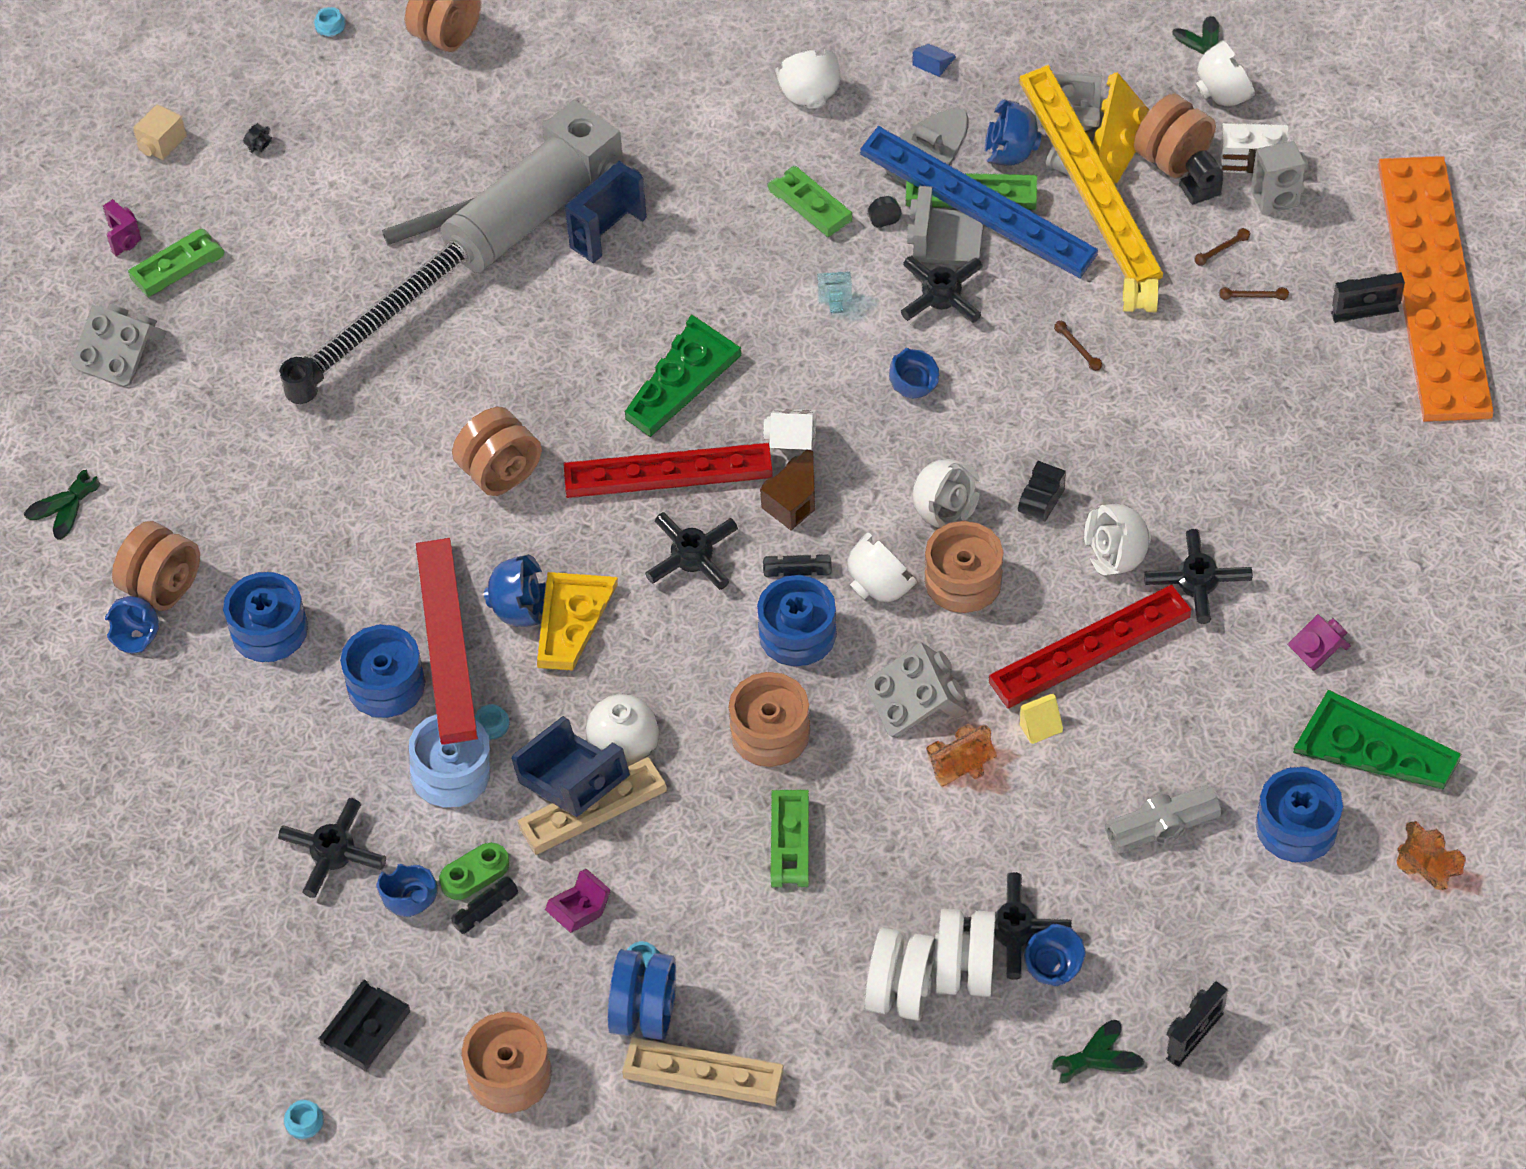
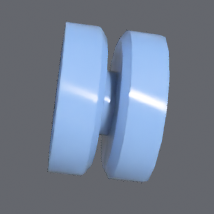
M437 714L425 718L414 728L409 739L411 784L417 795L428 803L440 807H460L473 802L485 791L490 779L489 736L483 725L476 721L478 739L441 745Z

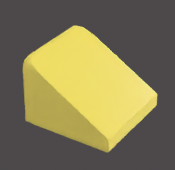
M1049 694L1021 705L1020 726L1031 744L1063 732L1059 708L1054 694Z

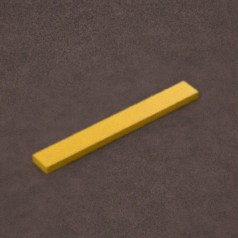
M1046 65L1019 76V83L1125 278H1134L1137 282H1145L1147 279H1162L1163 272L1050 66Z

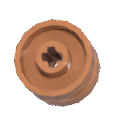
M409 0L404 19L406 30L416 38L430 41L433 46L443 51L454 52L475 30L480 17L481 0Z
M1169 94L1159 100L1141 122L1135 136V151L1149 162L1156 163L1157 167L1173 178L1182 177L1188 172L1186 169L1187 160L1193 154L1209 149L1215 135V119L1198 108L1193 109V104L1178 94Z
M497 406L486 409L474 416L461 429L452 448L454 462L466 474L471 476V479L483 492L491 496L502 495L526 480L539 463L542 452L541 442L525 426H522V423L506 407Z
M153 520L145 521L130 532L117 552L112 569L114 586L130 596L146 600L158 611L169 610L179 601L195 580L200 565L199 547L193 541L180 534H173L171 530Z
M968 521L948 523L933 533L927 541L925 550L926 567L924 582L928 595L937 605L948 611L969 613L980 611L993 603L1001 590L1004 555L1001 541L995 533L979 523Z
M774 672L751 675L737 685L731 693L728 710L733 747L740 756L755 765L767 767L784 765L799 757L808 745L810 736V709L804 688L797 680L785 674Z
M503 1011L487 1015L475 1023L464 1037L461 1051L470 1093L480 1105L493 1112L511 1114L527 1110L541 1100L550 1086L552 1068L544 1032L534 1020L521 1013Z

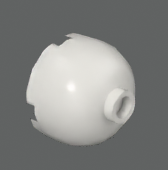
M1224 40L1209 49L1199 61L1197 71L1200 81L1195 84L1205 100L1211 97L1218 105L1228 107L1245 102L1255 96V91L1242 65H1239L1234 59L1235 54Z
M815 50L795 54L782 61L783 68L780 70L777 67L775 71L785 97L798 105H807L810 109L823 106L826 100L837 91L841 80L836 53L824 50L825 56H816Z
M944 459L930 463L922 470L914 484L913 502L915 509L924 521L938 528L955 522L960 516L962 521H966L974 513L979 501L980 493L975 491V481L980 482L979 475L974 467L956 460ZM941 507L957 511L956 515L943 518L938 515Z
M1108 504L1098 506L1100 507L1099 509L1092 510L1089 513L1084 532L1085 545H1091L1098 560L1090 558L1096 571L1104 576L1132 571L1144 560L1149 548L1151 535L1145 521L1137 511L1125 505ZM1103 554H1110L1109 561L1102 558Z
M867 532L850 551L847 560L848 571L854 579L850 586L864 600L868 596L879 602L897 600L905 595L917 581L913 576L907 581L902 575L906 570L905 566L880 541L872 545L870 543L872 535Z
M627 694L608 696L600 701L588 716L586 726L587 742L602 750L612 742L623 748L628 766L645 759L644 757L650 754L652 749L654 751L657 746L659 729L653 710L639 698Z

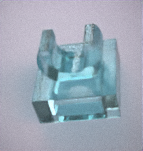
M851 272L817 274L819 304L829 303L830 313H843L842 302L852 301Z

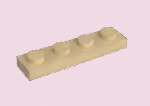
M647 757L628 766L630 776L578 817L552 803L517 820L519 829L535 856L667 792L666 783L650 758Z
M631 1037L622 1073L623 1079L776 1106L784 1068L783 1064Z

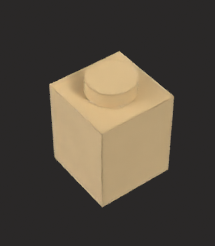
M156 104L133 127L138 149L146 156L153 155L162 160L187 136L182 116L159 104Z

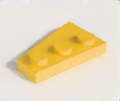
M1118 72L1108 76L1107 86L1110 87L1108 98L1103 100L1101 111L1104 113L1101 128L1096 129L1093 146L1114 184L1118 183L1136 153L1134 148L1135 136L1141 122L1149 112L1148 107Z
M547 572L537 668L574 670L618 586V577Z

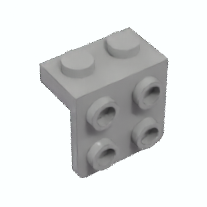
M1052 71L1084 130L1089 131L1092 130V126H1099L1102 74ZM1035 113L1037 123H1041L1038 116Z
M919 186L918 199H911L910 219H915V224H908L907 244H913V257L923 263L965 265L974 257L980 260L983 224L958 210L932 209V187Z
M110 303L108 309L92 304L72 359V366L75 369L115 384L129 386L133 381L147 340L151 339L161 343L167 331L155 327L157 320L138 314L136 319L127 317L129 310Z
M920 642L867 679V690L887 734L891 737L897 738L939 709L955 719L968 713L963 701L966 697L961 685L952 678L950 673L952 669L951 662L942 651L937 653Z

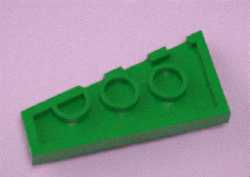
M691 314L686 321V327L681 335L677 334L672 341L668 354L665 358H661L655 366V373L650 380L644 382L625 410V420L651 437L742 356L741 347Z
M1329 689L1293 748V753L1443 790L1459 764L1462 755Z

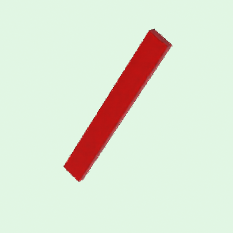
M450 538L416 543L440 742L441 745L476 740L478 736Z

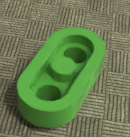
M484 843L446 865L439 876L440 887L444 895L450 899L462 900L503 877L509 868V858L506 849L497 843ZM488 856L495 857V859L492 861L484 860ZM456 875H462V876H464V877H463L462 879H460V880H453V879H452V878H453L454 876H456Z

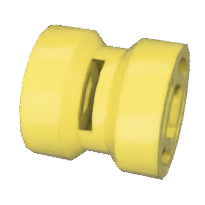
M1124 278L1123 311L1133 312L1138 308L1144 309L1146 312H1157L1158 279H1147L1145 282H1137L1134 278Z

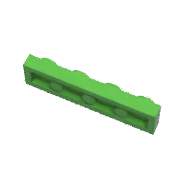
M964 173L1024 208L1036 210L1037 175ZM906 181V207H911V199H918L919 188ZM932 196V207L954 208Z

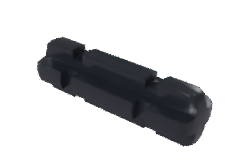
M816 554V558H811V555H785L783 559H778V556H765L763 558V573L766 577H778V573H783V576H810L812 572H817V575H829L832 571V561L829 554Z
M508 876L503 877L495 883L496 888H488L467 904L468 909L461 908L453 914L451 920L457 931L461 934L467 933L475 927V921L480 923L502 907V901L506 900L508 902L518 894V887L515 882Z

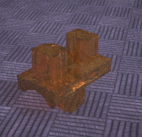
M966 724L957 730L955 734L956 740L948 745L936 741L927 746L926 751L929 762L933 767L935 779L941 787L967 773L974 779L984 776L983 764L997 757L991 742V729L986 724L978 728Z
M1417 821L1406 823L1407 839L1397 849L1399 853L1397 858L1398 868L1405 874L1418 872L1435 889H1447L1450 877L1463 874L1466 861L1465 855L1458 849L1447 851L1445 849L1446 841L1444 835L1437 828L1425 830Z

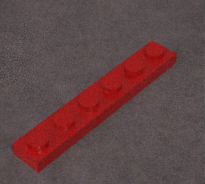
M769 443L563 462L566 498L768 479L773 476Z
M1171 584L990 674L989 684L1006 708L1009 709L1191 618L1192 609Z

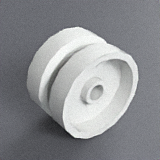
M941 909L939 933H936L934 951V969H937L936 994L956 995L960 990L961 971H968L967 989L970 995L991 996L995 912L975 911L971 918L970 935L963 934L964 915L961 910Z
M881 927L875 941L869 968L865 1010L886 1014L891 1009L896 992H898L897 1011L899 1016L920 1021L933 979L935 937L915 933L910 938L905 956H903L904 938L901 931Z

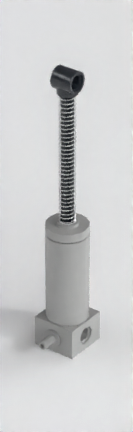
M572 100L543 123L544 143L441 225V235L446 244L442 251H438L437 255H434L433 258L424 263V266H420L414 273H411L410 277H406L405 281H401V284L396 285V288L388 292L387 296H383L382 299L373 304V307H369L368 311H364L363 314L359 315V318H355L354 322L345 327V330L337 333L335 337L331 338V341H327L326 345H322L321 349H317L316 353L313 352L312 356L293 357L283 362L279 373L285 397L288 401L294 404H304L313 400L318 392L317 385L324 380L323 374L326 375L327 370L331 371V366L336 367V362L341 363V358L346 359L345 355H350V351L354 352L355 347L359 348L360 343L364 344V340H369V336H374V332L378 333V328L383 329V324L388 325V321H392V317L396 318L397 313H402V309L406 310V306H411V302L415 303V298L420 299V294L424 295L425 291H429V287H434V283L438 284V280H443V276L447 277L448 272L452 273V268L456 269L457 265L463 264L474 273L483 272L618 161L624 163L620 130L576 100Z

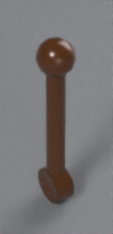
M1241 228L1235 237L1206 253L1196 254L1194 258L1195 263L1199 266L1205 265L1207 259L1239 241L1248 240L1250 238V231Z
M1223 287L1219 291V296L1223 300H1228L1231 297H1264L1286 300L1289 296V291L1284 287H1280L1276 291H1241Z
M1062 320L1057 321L1054 325L1055 331L1062 333L1088 361L1091 370H1100L1102 367L1101 359L1093 358L1069 332L1066 322Z

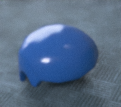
M905 348L899 354L893 356L889 366V380L894 390L902 396L912 399L922 398L936 388L939 382V367L934 358L926 352Z
M126 596L116 599L105 616V620L110 623V629L107 634L108 640L120 651L130 654L143 652L155 639L159 630V620L155 609L142 598ZM138 630L139 632L143 633V635L140 637H132V632Z
M398 864L396 870L390 875L381 872L376 884L378 893L387 910L401 917H411L426 910L434 903L438 891L437 881L432 872L421 865L405 866L404 864ZM410 891H412L411 894H410V896H409L408 898H405L406 895H407Z
M1052 924L1048 928L1034 934L1028 941L1024 960L1027 971L1039 983L1059 986L1071 981L1080 972L1086 951L1083 939L1072 928ZM1060 963L1059 969L1053 971L1057 964Z

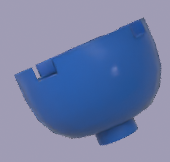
M1003 99L994 110L995 113H999L996 122H990L987 129L985 152L992 148V156L986 161L1002 166H1012L1025 161L1031 155L1032 150H1038L1042 133L1038 132V123L1035 115L1026 106ZM1000 145L1004 146L1003 150H996Z
M529 554L513 557L501 562L494 568L488 581V587L484 590L486 605L493 609V612L502 622L515 627L541 624V621L538 619L539 612L541 615L543 614L546 584L545 582L538 583L536 573L542 571L536 559ZM533 604L532 612L527 607L522 608L524 605Z

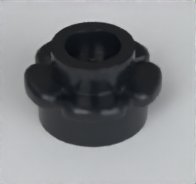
M256 123L247 131L243 138V144L248 147L251 153L256 149L262 152L270 145L272 137L269 135L271 132L270 127L266 126L264 128L259 123Z

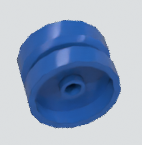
M257 572L245 576L232 585L224 598L223 612L235 649L245 658L257 662H275L290 656L298 650L307 637L308 621L297 585L287 576L275 572Z
M785 576L770 583L761 593L757 604L760 645L769 657L781 664L793 667L805 666L823 659L832 650L837 637L836 606L834 596L826 585L815 578L807 576Z
M379 624L360 630L351 636L343 647L340 662L349 699L358 711L371 717L389 718L405 713L414 707L422 697L426 681L416 640L407 631L394 625Z
M1290 767L1274 773L1263 786L1255 822L1257 836L1265 849L1280 859L1294 863L1311 862L1324 856L1333 847L1343 811L1340 790L1332 779L1322 772L1311 768Z
M619 950L613 968L609 993L608 1030L610 1034L631 1036L637 1028L640 1018V1031L644 1038L666 1039L676 996L677 965L674 955L654 953L648 961L645 971V961L641 952Z

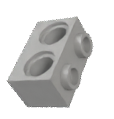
M1294 140L1256 149L1251 193L1262 215L1299 207L1301 194L1305 190L1303 177L1304 172L1308 170V162L1305 154L1299 152Z

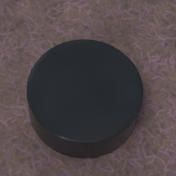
M882 196L875 199L869 205L867 214L872 225L880 228L896 224L901 218L902 210L894 197Z

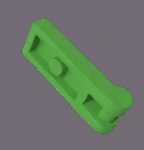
M796 166L786 170L783 177H776L768 183V189L775 197L785 201L827 237H830L852 221V211Z
M198 229L129 269V277L144 295L149 298L208 262L213 263L219 260L224 255V249L217 242H212L211 235L205 229Z
M772 790L771 887H782V883H797V887H809V790ZM797 861V868L782 869V862Z

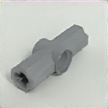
M1205 785L1172 798L1167 794L1154 796L1144 802L1139 810L1106 821L1105 830L1114 851L1119 854L1152 841L1163 844L1167 838L1174 837V839H1177L1183 835L1187 828L1220 817L1221 808L1213 788Z

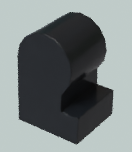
M1207 150L1193 154L1186 162V169L1189 172L1188 176L1180 178L1179 186L1192 205L1220 196L1223 185V170L1213 155Z
M1037 461L1032 470V477L1020 497L1018 512L1046 521L1065 491L1066 471Z

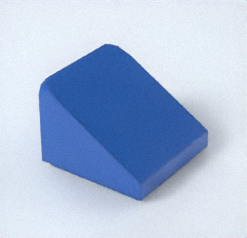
M928 43L914 49L912 66L940 77L956 58V55Z

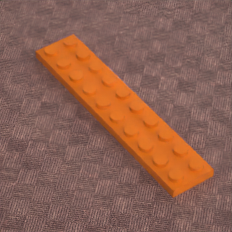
M1444 156L1379 158L1378 170L1397 273H1402L1405 281L1402 305L1423 422L1492 419L1494 411Z

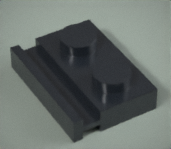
M1402 273L1381 274L1375 277L1356 280L1349 279L1336 283L1332 301L1333 311H1331L1334 323L1399 312L1398 305L1401 304L1405 285Z
M363 980L318 1038L320 1045L324 1048L332 1049L336 1055L366 1071L410 1014V1007L407 1003L378 987L377 989L369 985L368 981Z
M1215 980L1207 991L1201 989L1194 996L1189 1006L1191 1010L1184 1018L1178 1016L1171 1023L1166 1033L1169 1037L1167 1061L1179 1068L1224 1015L1222 1011L1226 1005L1228 988Z

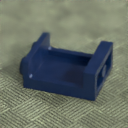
M618 161L565 205L570 248L594 264L602 257L600 240L602 234L626 214H631L641 222L647 219L644 179L638 170Z
M564 716L555 721L511 757L519 784L575 817L580 816L630 776L622 747L613 742L604 750L575 735L570 720Z

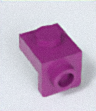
M112 199L103 205V210L108 226L112 229L107 233L112 254L117 257L124 251L133 249L142 238L133 212L128 207H121Z
M1319 614L1287 644L1313 671L1318 669L1340 647L1345 650L1351 647L1350 643L1344 638L1348 633L1345 628L1333 617L1327 621Z
M584 869L579 872L574 887L548 899L545 911L572 933L603 915L611 891L588 869Z

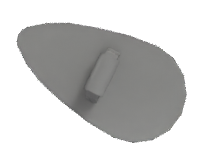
M961 108L941 111L917 123L899 137L949 165L965 136L967 114ZM886 170L887 174L894 180L906 184V180Z

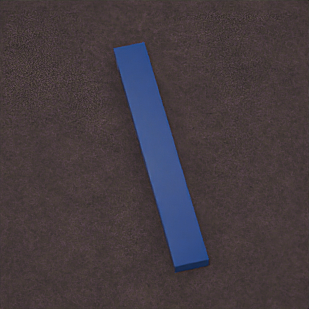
M877 126L860 148V155L918 188L919 186L932 187V196L1079 279L1098 255L1096 247L880 126Z

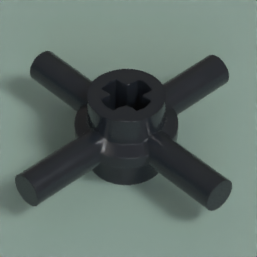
M908 256L904 260L903 266L923 282V295L901 310V315L905 320H911L929 306L941 310L953 306L972 323H975L980 318L981 312L961 296V283L983 268L978 258L974 257L955 272L948 267H936L930 271L913 256Z
M665 512L660 513L655 518V523L670 537L673 543L671 545V556L645 572L650 583L654 584L680 567L687 572L701 570L719 590L724 589L729 584V579L714 565L711 558L713 555V545L738 530V526L732 518H729L706 534L697 528L681 530Z
M1189 529L1186 531L1188 557L1180 564L1178 570L1144 571L1145 585L1179 584L1187 595L1194 597L1197 622L1199 624H1207L1211 621L1208 594L1218 586L1219 582L1252 581V567L1218 568L1212 557L1202 553L1200 531L1198 529Z
M348 798L336 824H325L319 827L314 834L285 825L281 826L278 839L309 848L311 857L316 863L302 890L306 896L316 898L329 870L340 869L349 861L383 870L386 864V856L355 847L354 840L348 832L361 807V803L358 800Z
M1018 872L1007 874V903L995 912L994 937L1002 945L1006 946V977L1010 980H1018L1022 977V946L1028 944V941L1034 934L1048 928L1052 924L1072 928V919H1036L1028 906L1022 903V875ZM964 917L963 932H971L972 917Z

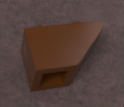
M810 449L805 450L800 456L793 457L781 472L775 477H769L760 488L761 508L791 531L815 511L814 454Z

